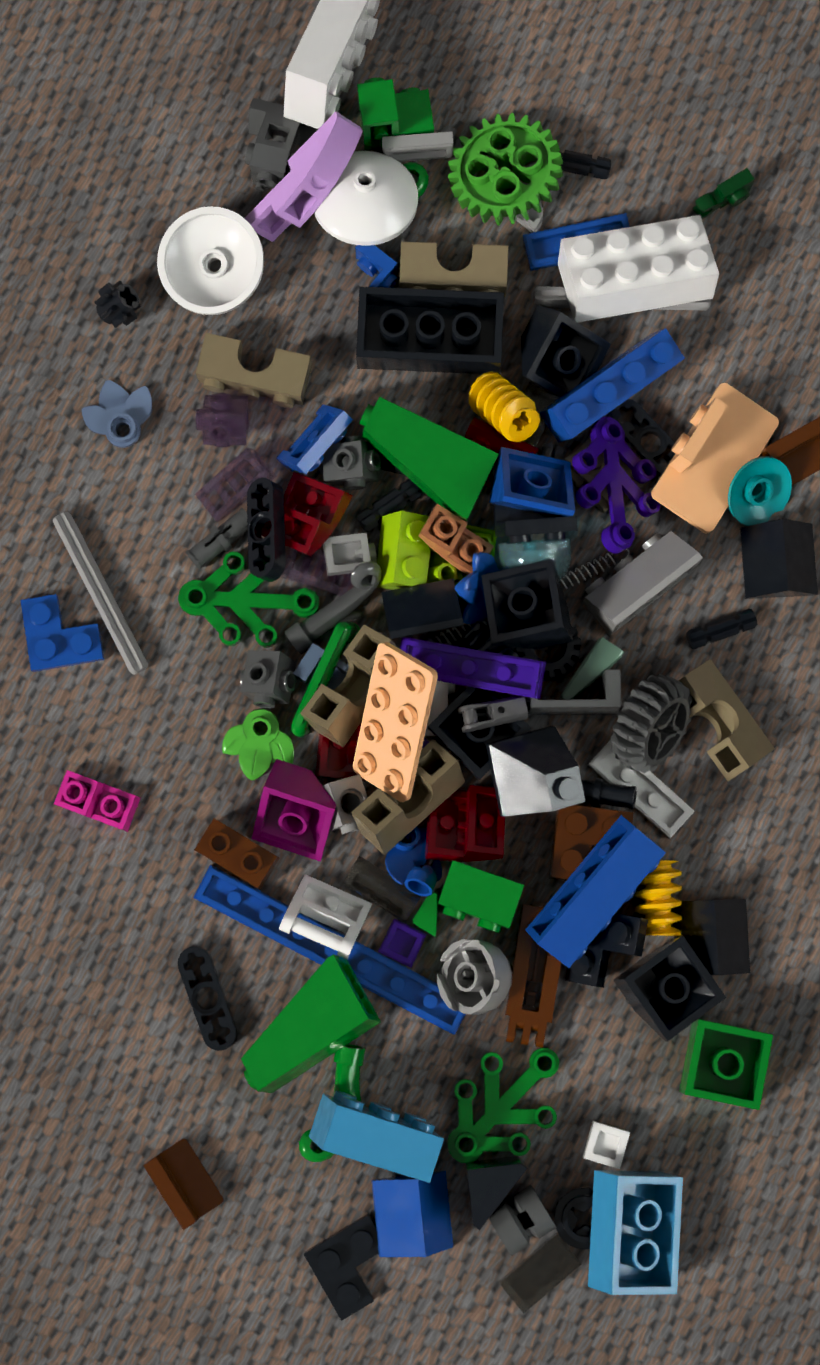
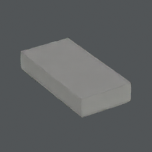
M453 132L382 137V152L399 162L452 158Z

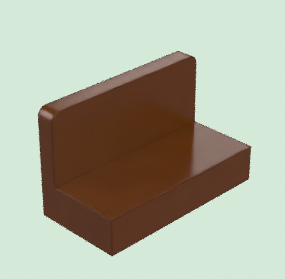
M820 417L768 445L760 454V457L769 456L783 462L791 474L792 486L820 470Z
M185 1138L143 1165L183 1230L197 1222L200 1217L224 1201L220 1191Z

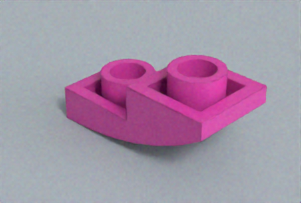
M67 770L54 805L128 832L141 798Z

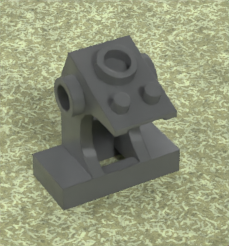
M253 98L249 107V134L258 136L255 144L249 143L245 164L250 165L253 184L256 185L255 189L264 191V187L273 189L291 171L288 160L295 154L296 146H302L318 129L283 117L284 105ZM271 138V139L283 141V142H285V144H284V143H280V142H276V141H272V140H269V139Z

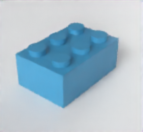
M335 1091L334 1097L323 1093L309 1134V1138L318 1147L333 1154L430 1183L444 1138L434 1131L435 1125L426 1122L425 1118L405 1112L404 1118H400V1114L391 1111L392 1108L376 1102H370L369 1108L365 1107V1103L358 1101L357 1097L341 1091Z
M594 1170L588 1287L610 1295L677 1294L683 1177L659 1171Z

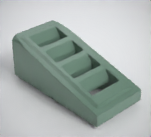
M599 638L559 699L574 700L595 682L605 670H609L616 664L625 652L605 638Z

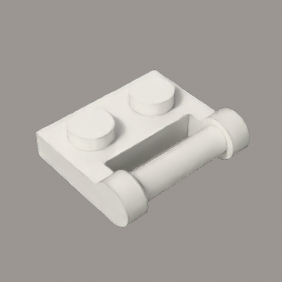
M305 874L282 919L279 930L288 934L291 931L338 951V956L348 959L372 903ZM299 913L342 931L346 935L345 937L339 936L297 916Z

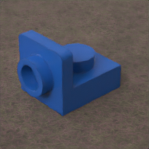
M357 245L355 252L356 259L359 260L357 262L358 267L371 277L375 274L378 275L369 287L394 288L399 280L396 276L398 274V263L375 245Z

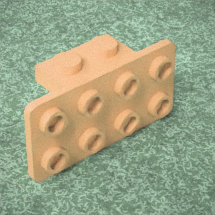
M721 383L716 388L706 406L701 404L689 421L693 424L688 434L683 432L671 449L675 455L651 491V496L654 500L706 534L714 530L728 507L729 487L736 473L747 462L760 456L779 425V420L776 416L727 383Z
M384 642L379 644L376 650L353 761V770L357 775L360 774L363 779L399 802H405L410 800L438 674L432 667L391 643Z

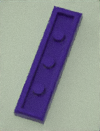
M406 637L401 638L400 649L435 669L438 674L437 681L540 699L546 662Z

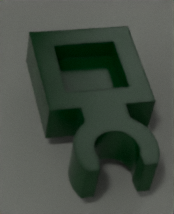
M748 168L717 185L714 191L695 200L696 205L692 209L696 215H700L701 219H703L716 209H721L729 203L732 207H735L750 196L749 191L755 179Z

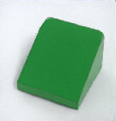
M432 892L430 896H427L412 921L413 924L436 938L437 894Z

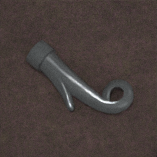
M369 561L357 565L351 573V583L354 586L352 589L303 622H297L284 631L301 655L310 648L314 641L334 629L339 622H348L362 617L363 612L356 608L379 585L382 576L380 565Z

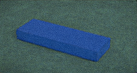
M627 213L523 235L530 271L558 265L561 239L630 227Z

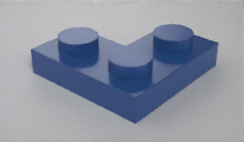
M57 594L20 600L32 672L104 660L98 623L63 629Z

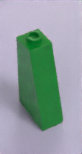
M379 397L375 406L368 404L359 423L365 426L363 438L434 502L467 522L499 454L384 398Z
M334 954L328 957L243 1055L241 1060L246 1068L244 1076L254 1090L265 1093L275 1092L381 1023L347 959Z

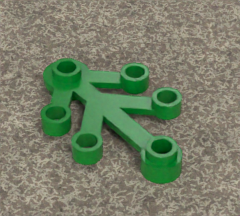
M238 552L226 554L223 559V565L205 581L191 580L185 583L178 595V601L183 611L191 616L203 615L219 633L220 640L226 646L237 645L241 641L242 633L237 625L227 623L214 606L230 607L255 634L257 643L263 648L273 647L278 640L276 630L270 625H265L251 608L293 610L294 614L298 617L309 618L318 612L320 606L317 594L308 588H301L295 591L293 595L252 593L265 581L252 574H249L230 592L216 591L232 575H239L244 571L246 562L244 557ZM231 558H239L241 560L240 567L230 569L228 561ZM198 591L203 594L201 602L196 604L190 602V595ZM307 596L312 600L308 608L298 606V600L301 597ZM227 629L237 631V636L234 640L227 641L224 639V632ZM265 630L273 633V639L268 643L260 640V634Z
M546 1047L538 1048L532 1052L529 1058L530 1067L500 1098L499 1072L502 1070L503 1060L496 1052H487L482 1056L480 1065L484 1071L485 1113L474 1125L472 1100L477 1094L476 1085L470 1079H461L456 1083L454 1092L458 1099V1127L452 1130L447 1142L449 1153L455 1160L461 1163H471L480 1158L481 1154L486 1151H511L516 1156H523L528 1153L531 1142L529 1137L523 1132H515L510 1137L485 1136L496 1124H537L539 1127L547 1129L556 1123V1112L549 1105H541L537 1109H511L541 1077L548 1078L557 1072L559 1058L553 1050ZM490 1056L496 1057L499 1061L498 1067L492 1071L486 1069L484 1065L486 1058ZM541 1056H548L551 1059L549 1069H539L537 1061ZM464 1083L470 1084L473 1088L472 1094L469 1097H462L458 1092L460 1085ZM542 1110L551 1111L552 1119L549 1123L544 1124L538 1120V1115ZM464 1137L471 1138L474 1143L469 1151H463L459 1147V1142ZM516 1137H523L526 1140V1146L523 1150L518 1151L512 1147V1141Z

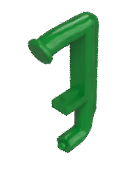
M343 621L335 626L293 718L291 731L296 737H304L309 734L310 725L300 713L321 684L326 687L328 686L347 643H351L360 630L356 623Z

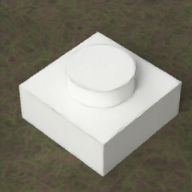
M592 1121L583 1158L620 1169L630 1132Z

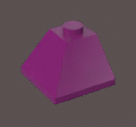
M276 759L263 787L251 839L321 862L337 804L311 770Z

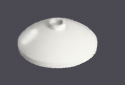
M354 151L337 183L314 212V215L322 228L338 240L361 246L378 245L399 236L413 221L418 206L417 186L411 173L396 159L374 151Z
M201 207L180 216L165 232L158 250V273L167 293L183 308L202 315L224 314L245 303L257 289L264 270L263 247L254 228L239 214L221 207ZM213 261H221V268L218 271H210V264Z

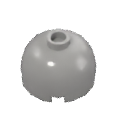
M461 939L451 944L442 954L440 962H444L442 974H437V985L441 998L453 1011L472 1015L487 1013L496 1009L508 996L512 986V970L508 959L498 947L483 940Z

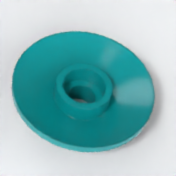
M769 456L752 459L743 465L734 476L728 492V506L733 517L740 523L750 526L768 522L772 514L783 511L792 490L791 474L787 466L780 460Z

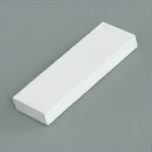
M610 740L591 760L588 766L607 783L636 786L635 808L670 839L695 811L650 770L643 773L623 765L620 760L615 758V753L612 752L613 743Z

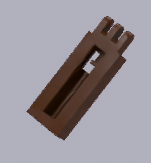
M523 904L512 967V986L508 993L505 1015L510 1016L506 1042H514L516 1028L522 1029L520 1044L528 1045L530 1032L536 1031L535 1047L543 1048L547 1022L552 1023L561 962L539 946L525 931L543 907ZM526 980L543 983L539 1008L534 1007L537 992L527 991L526 1003L523 1005Z

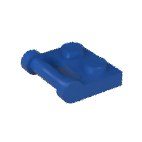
M322 404L316 411L318 416L287 451L283 450L276 459L291 472L295 470L306 475L322 463L324 459L323 454L332 444H336L343 439L348 430L346 427L353 419L344 410Z

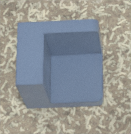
M312 643L293 673L296 679L309 685L324 649ZM339 660L327 686L328 688L333 690L342 683L349 668L348 664Z

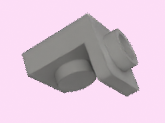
M367 532L329 537L323 544L327 576L352 573L353 569L363 562L377 563L374 542L368 543Z

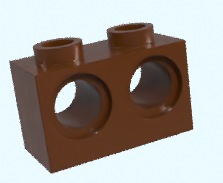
M213 818L194 849L258 889L263 887L280 859Z

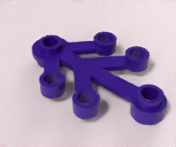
M602 417L593 425L590 433L591 443L586 449L573 456L572 465L578 473L587 474L596 468L597 457L603 452L605 466L588 484L579 488L575 496L581 507L591 508L599 503L601 492L607 486L611 525L603 529L601 541L609 552L618 554L628 549L633 544L635 538L634 529L630 524L626 523L623 492L635 504L637 512L643 517H650L660 510V503L652 498L651 493L644 494L623 470L619 463V457L632 470L633 478L640 484H645L656 476L657 471L653 462L648 459L640 460L625 443V433L618 421L611 417Z

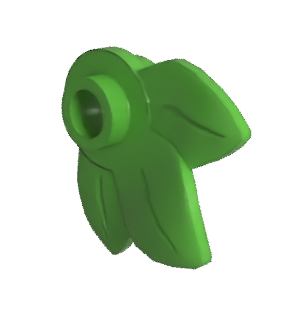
M258 708L252 710L245 717L242 724L231 727L224 736L222 752L228 755H239L241 770L249 780L253 781L261 777L270 767L271 762L274 763L276 759L291 764L294 761L292 739L280 730L277 716L268 709ZM262 721L266 723L268 730L265 733H258L254 728V724Z

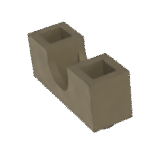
M401 241L400 288L501 292L506 297L508 274L507 245L473 244L472 259L469 265L459 271H449L443 268L437 260V243Z
M205 333L196 370L197 379L200 383H203V388L218 393H223L224 388L238 391V396L248 400H258L259 396L272 398L273 404L284 408H293L294 404L303 405L312 369L311 356L276 348L269 367L263 371L251 372L241 365L243 353L241 340Z
M366 625L362 626L343 653L348 660L349 668L342 683L333 690L321 684L300 713L316 732L341 747L346 745L362 722L377 646L384 642H389L396 646L392 639Z
M711 659L678 680L690 689V694L693 696V702L691 703L693 707L690 708L691 714L689 718L696 715L703 716L715 727L717 742L707 753L727 781H730L775 749Z
M434 739L421 750L410 800L399 802L390 795L387 796L378 788L351 812L360 833L383 855L388 853L465 783L459 762Z

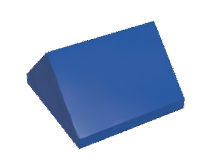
M501 447L489 503L553 517L573 516L575 503L571 463L569 461Z
M446 1171L433 1172L430 1183L405 1175L371 1180L379 1257H427L453 1247Z

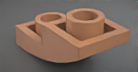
M436 504L418 536L447 562L464 574L469 575L473 572V554L477 552L490 554L494 546L466 529L468 524L466 521Z

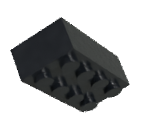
M360 287L356 347L357 369L483 374L493 371L500 374L504 293Z

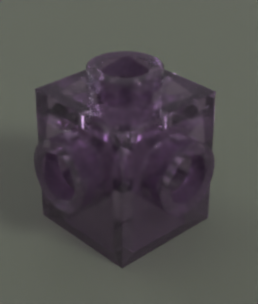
M227 393L205 395L203 408L196 410V430L203 432V445H215L217 447L247 445L249 433L248 396H232Z

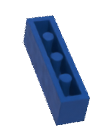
M666 328L651 333L540 411L539 414L558 443L570 440L684 360L685 357Z
M621 815L525 931L539 946L570 968L576 960L585 954L588 945L597 934L608 927L613 915L623 903L633 897L636 888L643 879L658 867L660 859L666 852Z

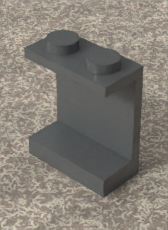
M620 669L605 670L599 678L600 699L538 700L525 697L528 715L615 714L621 708Z

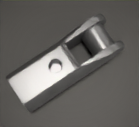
M519 695L457 708L458 714L463 716L465 725L461 727L462 732H471L528 718L525 697ZM485 709L487 721L479 722L476 711Z

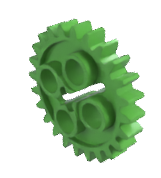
M511 113L508 120L503 122L500 114H496L495 123L491 125L484 118L482 119L483 128L481 130L474 126L469 127L472 134L471 138L459 137L463 148H453V155L456 159L448 161L449 168L452 173L448 174L450 184L453 185L451 187L455 198H458L462 209L468 207L471 217L480 213L483 223H486L491 216H494L496 224L499 226L504 217H509L513 225L518 214H521L525 220H529L528 210L533 208L539 213L542 212L539 202L541 200L549 203L552 202L548 190H559L557 178L563 177L562 168L559 166L563 164V159L559 152L558 142L553 140L550 129L543 131L539 120L530 126L528 115H525L520 122H516L514 113ZM501 144H509L504 149H496V147H498ZM528 162H537L531 167H523ZM480 170L487 171V173L483 176H474V174ZM520 180L528 183V185L523 184L522 182H520ZM506 189H515L512 193L508 195L502 194V192H504Z

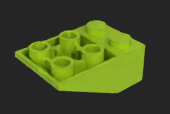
M403 510L382 516L377 564L382 569V576L377 586L378 588L395 590L452 578L456 585L467 575L447 562L418 536L429 516ZM467 525L466 529L494 546L490 552V555L494 557L496 546L495 531Z

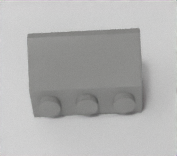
M672 531L663 537L657 533L642 545L645 551L638 557L633 559L631 555H628L613 568L617 573L605 581L603 577H600L585 589L588 595L585 597L583 604L607 634L611 636L693 572L703 559L701 554Z

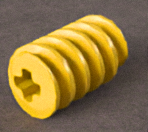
M489 371L483 373L472 384L469 391L471 410L506 439L516 443L531 437L537 430L541 420L539 413L536 411L534 401L503 378L498 372Z
M660 860L658 867L640 883L646 886V888L635 892V897L645 901V904L635 907V912L644 915V919L648 920L646 935H681V930L671 927L672 923L682 920L681 915L671 912L672 908L682 905L681 900L671 897L672 893L682 890L681 885L671 882V879L682 875V871L671 867V864L679 861Z

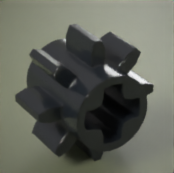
M118 281L114 285L107 283L98 290L101 297L95 301V304L97 305V313L104 322L113 324L117 328L122 323L127 326L138 318L135 311L141 305L139 304L137 292L131 286Z

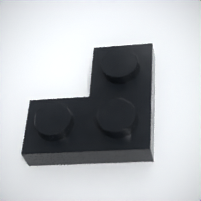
M614 914L608 927L600 931L588 945L585 954L576 960L570 968L567 967L565 981L604 988L610 951L642 957L648 920Z
M369 1214L304 1252L306 1260L341 1321L374 1302L373 1296L356 1268L379 1254L376 1225Z

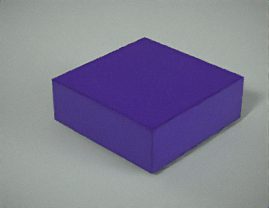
M393 919L378 952L411 968L427 934Z

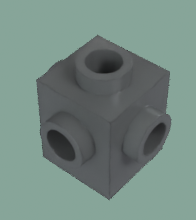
M361 436L343 437L342 443L332 444L323 454L324 482L344 486L346 490H360L366 488V483L378 481V471L381 468L380 454L370 443L363 441Z
M248 650L245 669L240 676L241 693L252 699L255 706L262 708H274L275 704H289L291 692L296 684V677L293 674L296 662L281 651Z

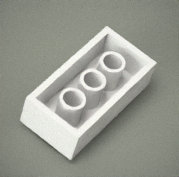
M380 0L319 1L286 69L283 117L319 129L335 111H339L341 104L340 94L342 91L347 93L351 86L354 74L352 69L354 65L360 66L365 54L366 45L364 43L366 39L372 40L374 37L378 19L373 18V16H375L378 10Z
M700 215L561 239L558 267L573 319L577 323L713 299L719 271Z

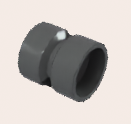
M532 1185L515 1194L512 1204L501 1203L489 1218L511 1256L529 1246L530 1237L535 1236L540 1239L557 1228ZM524 1211H527L532 1220L526 1226H523L517 1216Z

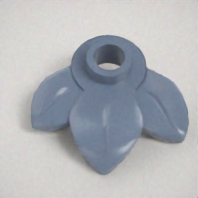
M107 380L100 391L99 406L92 405L82 408L83 420L92 432L106 435L109 442L116 447L127 448L134 445L140 438L141 425L150 417L152 412V397L146 386L138 388L129 395L120 385ZM120 425H128L130 427V431L126 436L117 434V429Z

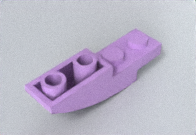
M335 111L288 160L291 171L244 218L250 223L257 234L273 242L291 223L300 228L313 215L346 168L363 132L361 127Z

